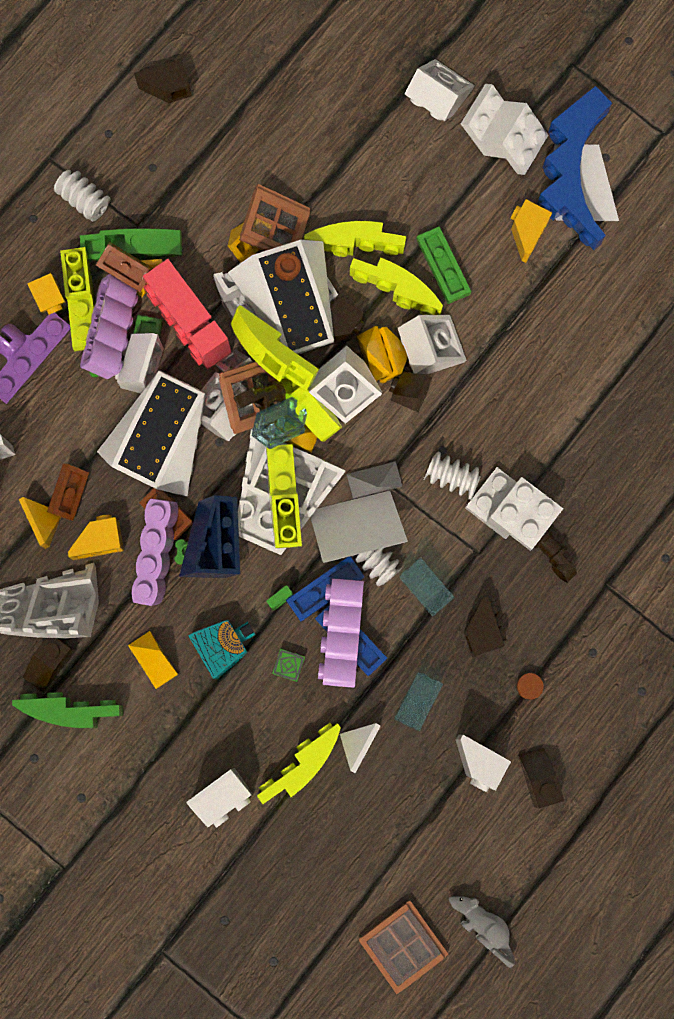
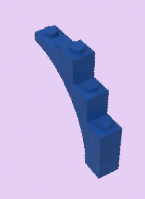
M596 86L551 122L548 131L549 136L556 145L560 146L546 157L543 169L545 175L555 182L540 194L537 202L538 206L552 212L550 218L553 221L561 215L563 222L579 234L581 242L586 246H590L593 250L602 244L606 235L594 221L586 205L581 187L580 163L582 150L587 138L593 129L607 116L612 102Z

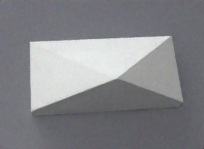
M377 723L340 734L350 771L356 773L380 728V725Z

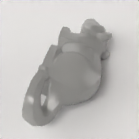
M464 896L449 897L451 906L463 913L467 921H462L460 924L469 932L474 929L478 933L476 935L477 940L509 968L515 965V958L509 946L510 934L505 921L499 916L485 911L478 905L479 901L477 898Z

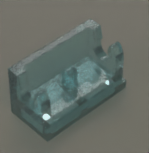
M290 397L257 412L251 436L268 449H272L305 433L306 409H302L298 416L295 412L297 400Z
M421 557L399 577L432 617L455 598Z
M417 673L395 720L416 731H420L443 683L433 680L423 673Z

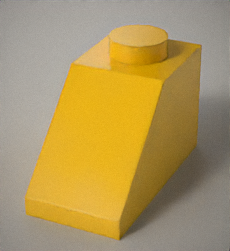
M527 199L522 207L516 206L510 218L514 220L511 230L521 261L525 263L528 261L552 215V212Z
M50 273L27 283L40 312L44 313L47 311L48 315H51L63 309L61 305L66 303L53 274Z
M102 515L96 517V521L89 522L68 551V557L72 560L124 551L119 520L116 517L112 518V515Z

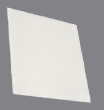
M554 144V151H555L560 145ZM584 144L580 163V178L586 205L594 221H619L600 146ZM560 215L556 218V221H563L562 216Z
M390 491L318 508L310 517L323 563L408 542Z

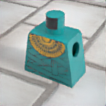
M225 620L191 633L188 636L211 676L216 680L248 653L243 642L253 637L255 633L248 621L234 629L230 621Z

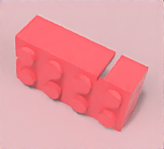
M166 259L143 275L146 283L143 288L147 293L148 299L154 307L158 306L162 313L161 316L168 326L174 325L173 328L176 336L182 345H189L190 355L198 366L203 364L208 370L231 353L228 338L215 321L209 323L208 320L212 318L169 259Z

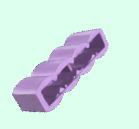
M111 274L104 277L99 285L97 301L92 312L91 325L87 333L86 346L80 364L81 368L105 379L117 375L122 369V352L128 344V339L126 338L127 330L133 322V317L131 316L132 308L138 301L137 290Z
M150 499L145 508L146 526L140 537L142 551L136 562L138 577L132 586L133 603L149 606L158 605L162 602L165 595L166 585L164 578L170 567L168 553L174 542L172 527L178 518L177 502L161 499Z
M332 579V585H326L325 600H330L329 611L324 610L323 626H327L328 631L327 637H322L321 653H325V664H319L318 679H323V685L355 688L364 581Z

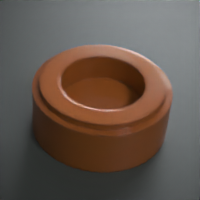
M281 254L275 261V273L282 280H293L300 272L301 263L294 254Z
M524 674L516 683L517 692L524 699H536L543 692V681L536 674Z

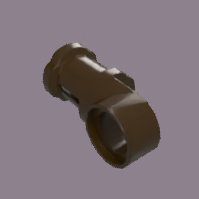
M275 379L270 381L266 387H253L233 398L239 409L254 403L260 410H266L271 403L284 401L286 390L283 384Z
M549 530L534 547L539 548L549 558L548 562L552 565L553 572L562 581L568 583L577 574V571L562 555L568 548L562 546L552 536L551 530Z

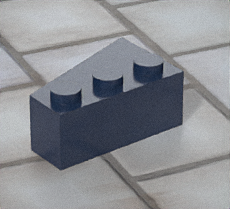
M215 495L200 500L179 577L227 578L239 575L240 554L237 497Z

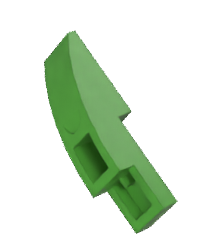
M116 229L100 231V234L80 235V248H86L89 262L98 261L109 242L139 260L182 256V232L180 230Z
M63 692L47 693V698L40 699L36 698V694H21L20 700H12V706L38 720L65 727L97 728V717L123 716V705H116V700L100 701V706L90 707L89 702H73V707L71 708V698L63 697Z

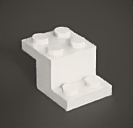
M493 84L484 85L461 122L462 127L484 156L507 159L515 172L521 175L526 174L548 137L547 132L527 103L504 101Z
M496 467L465 507V509L504 539L510 535L530 551L563 510L561 506L523 477L516 482L498 467Z

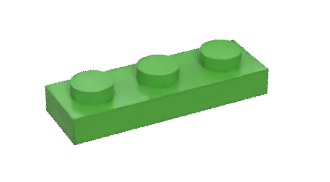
M440 227L418 235L416 240L447 304L470 295L469 285Z

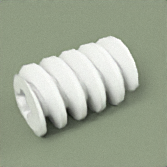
M71 170L64 171L54 185L55 193L61 195L65 201H69V204L72 207H76L77 211L82 213L86 219H91L92 222L98 220L106 211L111 200L110 197L105 196L102 198L103 191H95L96 185L94 183L88 185V178H81V172L76 171L71 174Z
M438 451L431 460L424 480L428 475H430L431 484L440 479V488L450 483L449 491L453 492L456 487H459L460 496L469 491V499L471 500L481 477L479 476V468L475 467L472 472H469V464L466 463L460 468V460L458 459L451 465L450 456L448 455L441 461V453Z
M384 548L358 554L356 558L357 563L366 561L362 567L364 571L372 568L369 575L371 579L379 576L376 582L377 586L384 585L402 569H396L399 562L398 559L389 561L392 555L391 551L382 553Z

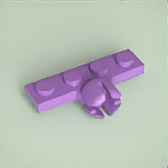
M56 313L48 315L31 335L24 334L13 324H7L1 329V333L11 340L9 343L0 336V353L7 360L6 365L0 371V400L5 404L10 401L70 330V325Z

